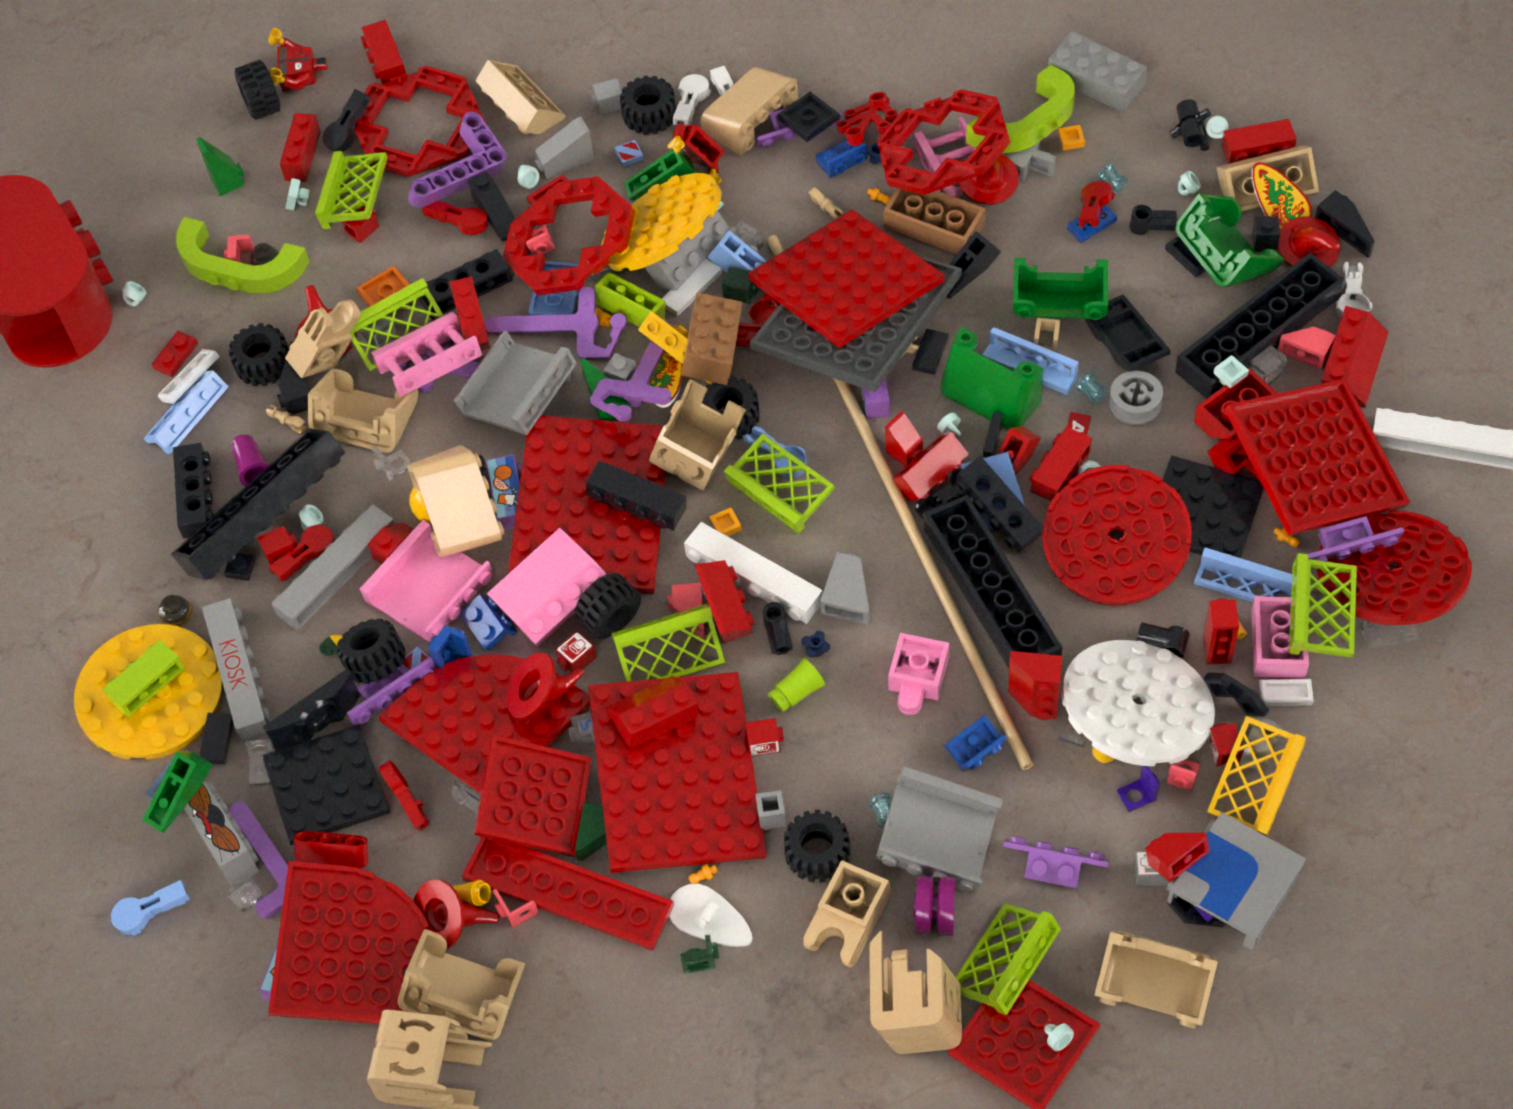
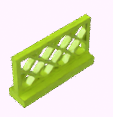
M342 151L333 152L315 211L322 229H331L333 222L370 219L388 158L386 152L344 156ZM374 161H379V162H378L377 164H375L374 166H372V167L369 166V165H370L371 163H373ZM359 163L352 169H349L350 164ZM362 169H367V171H365L361 175H357V173L360 172ZM371 175H374V176H375L373 179H371V180L368 181V182H365V181H364V180H366L368 177H370ZM351 177L354 178V180H352L348 184H345V181H347ZM360 183L363 185L355 191L352 190ZM367 190L370 191V193L367 194L365 197H360V195L365 193ZM345 193H350V195L345 197L343 200L340 199V197L343 196ZM355 199L358 200L355 204H353L350 207L347 205ZM362 206L366 207L365 211L355 212ZM340 209H345V211H343L342 213L336 214V212Z
M423 278L360 312V317L350 333L353 336L351 341L369 372L377 369L375 363L371 364L367 357L369 349L377 350L380 348L370 345L373 333L386 336L385 345H387L389 338H401L400 336L390 334L393 322L407 326L405 335H407L409 327L417 329L423 327L410 323L413 311L427 315L424 326L427 325L429 316L436 318L444 316ZM424 295L430 303L428 311L415 308L416 300ZM398 309L411 310L408 322L395 319ZM380 319L391 321L388 333L375 330L376 321ZM360 330L371 332L368 344L358 342L354 333Z
M763 433L733 466L729 464L723 471L730 484L798 534L805 528L804 523L835 489L832 483ZM763 443H766L771 447V454L758 455V449ZM775 459H788L789 467L776 468ZM772 460V469L759 471L758 461ZM747 462H755V471L744 472L740 468ZM804 471L807 475V480L793 482V472ZM789 472L790 482L777 484L776 474ZM773 475V484L763 486L760 484L759 476ZM822 484L826 487L821 494L811 495V485ZM807 486L808 495L795 497L794 487ZM790 488L791 498H779L777 496V489ZM809 501V507L803 514L795 509V502Z
M1297 554L1292 566L1290 654L1299 655L1300 651L1353 657L1357 566L1308 559V554ZM1311 568L1320 569L1325 576L1317 580L1311 574ZM1338 572L1350 573L1349 581L1343 584L1335 574ZM1328 579L1338 587L1331 593L1322 585ZM1315 588L1325 596L1319 602H1316L1310 596V592ZM1341 591L1349 598V602L1344 606L1334 598ZM1328 600L1337 609L1331 615L1321 607ZM1314 610L1324 618L1317 625L1309 617V614ZM1340 613L1348 620V624L1343 628L1333 619ZM1326 623H1329L1336 631L1330 637L1320 629ZM1313 632L1323 640L1319 645L1308 643V636ZM1341 636L1348 643L1347 649L1337 647L1332 641Z
M708 604L700 605L611 633L626 682L632 681L630 675L635 667L645 671L647 674L644 680H648L650 675L656 677L652 679H663L671 676L680 677L725 663L710 606ZM708 622L710 632L706 639L693 634L698 624ZM679 630L688 634L682 647L669 641L673 633ZM668 634L666 639L661 637L663 635ZM711 636H712V639H713L714 644H712V643L709 642ZM691 637L703 642L697 655L685 649ZM658 638L664 641L658 654L646 649L650 639ZM645 641L642 646H640V645L637 644V643H640V642ZM667 644L679 649L673 662L661 657ZM633 645L640 649L634 662L624 657L622 648ZM706 645L716 649L717 659L707 661L700 657ZM644 651L656 657L649 670L637 664ZM683 652L695 658L691 666L685 669L676 665ZM659 659L671 665L667 674L662 676L653 672ZM698 660L703 662L701 664L696 665ZM626 662L629 663V664H631V667H630L629 670H628V667H627Z
M1004 903L956 976L961 986L966 979L974 977L975 984L966 988L961 987V995L993 1006L998 1013L1007 1015L1061 930L1052 913L1042 911L1041 914ZM1008 913L1016 915V920L1007 924L1003 923ZM1036 921L1032 929L1024 931V924ZM1019 927L1020 934L1007 939L1006 932ZM1002 934L1003 941L990 946L989 942L991 939ZM1023 941L1019 949L1011 953L1009 946ZM1005 948L1007 955L994 960L992 953ZM988 955L989 962L976 967L978 959ZM1009 962L1005 971L997 974L996 967ZM988 970L992 971L993 977L983 981L979 980V974ZM995 984L989 996L982 993L983 988Z

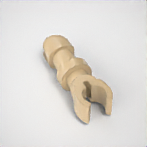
M813 187L808 192L811 195L809 198L814 203L820 205V209L824 212L830 213L833 219L839 218L838 214L840 216L844 214L840 208L833 205L831 199L825 198L817 188Z
M269 405L270 409H266L268 416L278 419L281 424L288 425L299 434L307 428L302 425L305 422L302 418L292 416L288 411L283 412L275 405Z

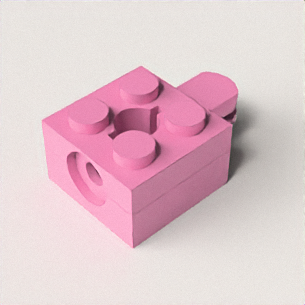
M900 633L888 675L889 691L899 692L898 708L903 714H917L921 709L924 698L938 701L949 660L948 642Z

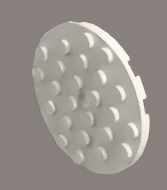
M1112 640L1095 644L1083 650L1074 658L1063 679L1061 688L1062 705L1066 707L1069 714L1068 720L1079 735L1083 733L1091 740L1092 746L1100 752L1126 763L1140 766H1155L1156 763L1169 762L1171 765L1181 762L1196 750H1200L1209 737L1210 728L1214 724L1215 708L1213 698L1202 677L1187 662L1169 650L1146 644L1143 641ZM1138 697H1140V701H1142L1143 704H1136L1133 701V699H1137Z

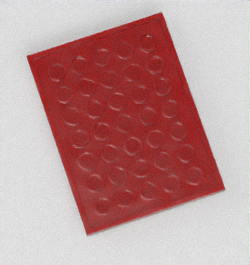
M541 415L525 439L508 574L556 530L561 528L606 574L619 573L639 593L654 594L661 528L646 519H638L629 512L616 510L607 503L594 501L586 495V482L598 461H602L665 487L666 471L649 462L655 443L664 425Z
M738 672L676 677L687 683L699 702L697 718L632 749L628 747L606 711V707L666 678L588 685L610 873L766 858L767 852L763 828H760L755 795L757 794L752 756L749 751L745 724L746 718Z

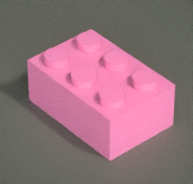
M1254 596L1251 619L1253 673L1255 678H1306L1309 667L1308 651H1300L1299 655L1289 653L1291 597Z

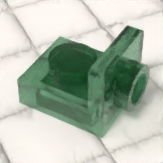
M710 934L705 935L707 949L692 948L685 953H680L684 974L716 969L714 959L719 958L717 942H711Z

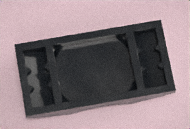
M1123 294L1108 300L1106 316L1099 320L1085 319L1096 340L1102 342L1108 348L1115 363L1128 372L1171 354L1169 347Z
M348 669L344 670L263 726L274 751L309 741L314 734L322 731L330 723L343 721L347 716V712L355 706L360 697Z

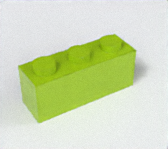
M608 272L595 285L596 305L613 314H623L628 322L640 327L650 311H653L665 320L666 301Z
M159 640L154 645L149 646L145 653L137 660L128 664L126 669L116 678L111 679L103 688V691L108 700L129 718L185 668L179 656Z

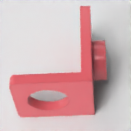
M1185 759L1170 765L1167 784L1192 791L1200 764ZM1180 766H1187L1191 769V771L1181 768Z
M497 889L492 890L497 904L494 905L501 919L507 918L512 928L538 914L534 900L510 912ZM530 909V911L525 915L519 916L524 911Z

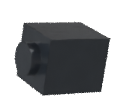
M1278 216L1255 217L1252 231L1255 252H1263L1265 249H1275L1277 251L1280 239Z

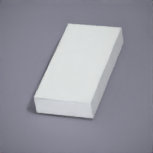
M1311 679L1259 680L1260 698L1266 706L1313 705Z

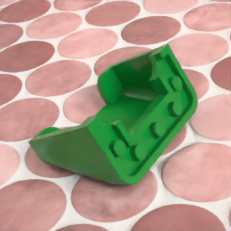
M1198 194L1179 218L1176 224V232L1219 286H1234L1273 272L1281 265L1284 259L1275 249H1265L1258 255L1237 230L1235 225L1240 220L1242 211L1240 205L1233 197Z
M1014 258L1013 313L1020 318H1079L1099 320L1106 316L1108 311V260L1097 259L1096 266L1089 269V266H1084V273L1037 272V265H1033V268L1029 267L1026 264V258Z
M961 327L954 337L941 380L942 394L946 398L990 421L994 412L1001 413L1002 427L1009 430L1013 427L1023 426L1042 401L1044 368L1031 362H1023L1014 371H1011L975 352L974 350L978 345L976 334Z

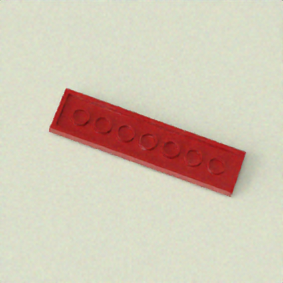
M485 837L480 838L461 876L463 881L466 882L482 880L489 884L491 891L497 889L499 894L525 904L534 900L537 908L652 951L674 907L673 900L525 846Z

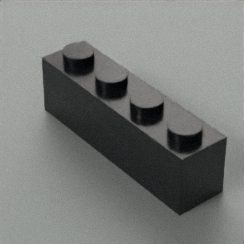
M598 461L586 482V495L594 501L607 503L616 510L629 512L636 518L651 521L663 529L668 528L674 531L686 510V495L602 461Z

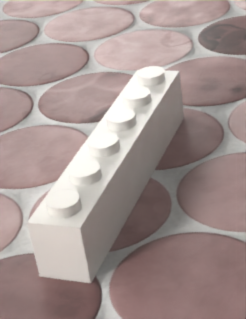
M1376 409L1372 431L1381 447L1513 470V430L1492 428L1487 425L1468 424L1463 421L1445 420L1439 417L1422 416L1416 413L1398 412L1392 409Z
M700 522L684 542L686 556L694 563L699 562L700 564L725 560L728 567L733 565L738 577L737 580H734L735 586L743 587L750 595L756 598L760 597L767 601V603H780L784 607L785 612L796 621L800 620L807 624L820 607V600L823 594L820 588L703 522Z

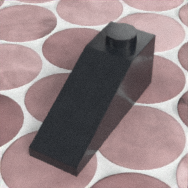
M484 172L468 180L471 197L478 208L486 212L487 221L503 242L507 240L510 224L515 220V217L497 184L488 172Z
M1335 190L1317 206L1315 218L1325 221L1335 230L1339 238L1369 258L1372 254L1374 239L1355 204L1347 196Z
M977 231L949 264L962 268V276L946 297L948 299H951L986 271L1001 253L998 248Z
M285 359L278 384L281 394H278L277 397L281 408L286 407V410L293 415L308 410V393L311 390L307 377L301 378Z

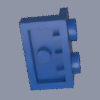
M846 139L817 154L816 162L831 178L866 160L867 145L863 142L858 146H851Z

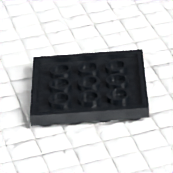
M1171 455L1163 481L1177 491L1188 510L1192 530L1190 552L1202 555L1204 548H1209L1241 558L1264 491L1261 481L1236 473H1225L1222 469Z
M360 724L262 755L290 845H294V835L301 831L331 833L390 813Z

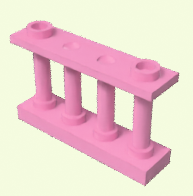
M963 117L959 118V130L933 139L926 138L922 131L914 133V149L926 171L934 173L946 158L955 160L972 154L976 149L966 143L967 123ZM961 138L966 145L941 155L934 154L933 148ZM951 185L937 190L956 198L964 195L960 186L955 187Z
M454 312L371 352L380 374L391 370L395 375L392 379L399 397L482 356L475 335L466 340L461 336L463 333L457 315ZM451 339L456 343V345L446 350L440 346ZM431 348L436 355L424 361L419 355ZM409 360L415 364V366L405 371L399 367V365Z

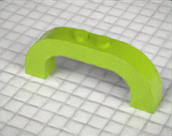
M1049 65L1037 74L1036 93L1049 100L1022 120L1014 123H1005L1011 143L1002 153L1019 152L1034 146L1058 127H1061L1071 117L1074 108L1075 85L1066 72L1053 65ZM980 117L967 124L966 143L975 148L986 137L974 134L972 128Z
M188 217L183 218L176 233L177 249L186 269L200 280L212 285L225 286L234 291L240 290L254 294H265L281 290L295 282L303 274L310 262L304 247L284 243L279 254L272 261L256 266L204 253L202 251L203 246L210 236L205 222Z

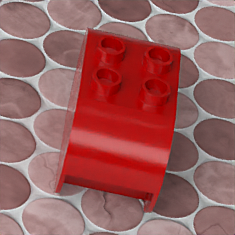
M6 175L0 176V333L12 354L26 365L47 368L74 362L93 351L102 342L110 329L113 312L103 286L112 283L113 279L101 257L91 261L92 258L100 255L101 252L89 230L84 231L83 228L74 230L75 227L83 223L70 199L58 204L49 187L41 181L28 176Z

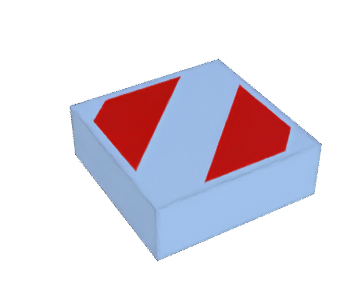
M635 140L615 147V153L623 167L644 160L643 154Z
M417 646L405 656V659L402 660V665L408 672L429 657Z

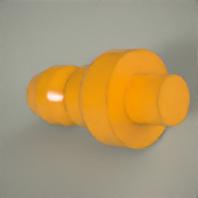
M877 187L875 189L869 188L867 194L871 196L870 199L873 201L878 200L887 205L891 199L890 196L882 193L881 189Z
M596 307L595 314L598 317L599 324L601 326H611L610 319L612 316L607 312H603L601 308Z
M1276 527L1273 531L1277 535L1276 540L1280 542L1284 541L1295 548L1300 543L1298 538L1292 535L1288 536L1285 528L1281 530Z
M705 864L701 870L691 874L688 878L691 884H696L706 878L707 880L713 879V874L718 872L715 864L710 867L708 864Z

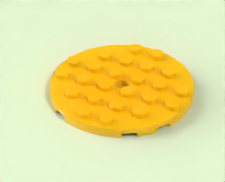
M692 173L680 177L675 175L661 185H653L646 194L631 204L635 214L628 247L621 254L616 253L608 260L610 268L615 271H622L623 268L628 267L630 271L647 267L679 249L678 245L687 237L690 240L693 239L704 228L702 224L707 217H713L720 204L722 194L720 186L715 179L705 173Z
M145 625L116 635L93 653L78 677L74 693V708L80 726L91 742L98 748H102L110 752L111 755L123 759L145 758L146 760L170 755L185 748L204 733L207 714L219 711L224 686L215 653L200 636L185 628L174 625ZM161 640L179 656L185 669L133 715L127 718L108 700L103 688L111 679L116 678L122 673L128 664L144 654L149 646Z

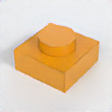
M1080 125L1058 128V136L1063 151L1085 147V139Z
M731 507L709 516L713 528L727 537L742 531L741 524Z

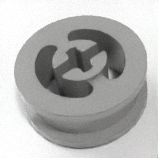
M1144 371L1125 372L1119 375L1111 385L1110 410L1116 419L1125 424L1135 426L1148 424L1155 420L1161 412L1163 387L1160 381L1150 373ZM1136 390H1140V394L1137 397V404L1136 406H1132L1133 401L1135 399Z

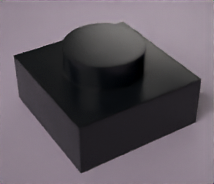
M237 553L236 558L226 565L224 571L226 578L249 581L256 561L254 555Z

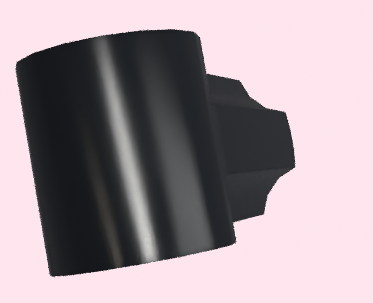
M1143 204L1137 205L1132 210L1129 228L1137 235H1144L1149 230L1175 231L1177 213L1176 211L1152 210L1149 206Z
M777 602L767 603L762 610L763 624L767 632L771 652L777 655L787 654L793 650L784 607ZM771 615L779 616L778 619H769Z
M1141 622L1136 641H1143L1146 644L1167 649L1178 657L1183 658L1190 633L1181 626L1164 628Z

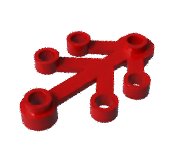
M876 92L869 96L867 104L846 110L844 112L845 120L839 121L836 124L839 134L846 135L847 142L851 146H858L863 143L864 132L871 121L877 126L878 133L882 135L890 126V123L896 119L898 111L889 106L890 100L886 93ZM878 111H882L885 114L886 121L877 114ZM859 123L858 126H854V127H851V128H850V126Z

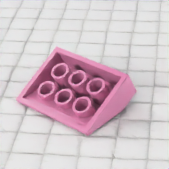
M559 528L492 588L487 595L538 648L575 614L576 604L583 592L597 579L606 575V573L576 542Z

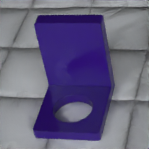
M1142 766L1140 779L1117 789V793L1128 812H1131L1156 801L1160 783L1157 776L1151 772L1148 766ZM1130 790H1137L1141 793L1142 798L1138 802H1132L1127 798V793Z

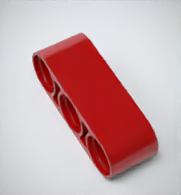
M301 831L294 835L295 862L342 865L361 869L369 863L368 839L361 835Z

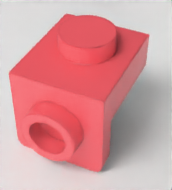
M546 225L534 230L532 238L526 241L527 247L533 255L545 254L555 249L550 231Z
M228 236L224 258L241 263L242 253L255 250L251 236Z

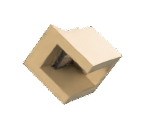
M1037 318L1034 344L1057 353L1060 320Z

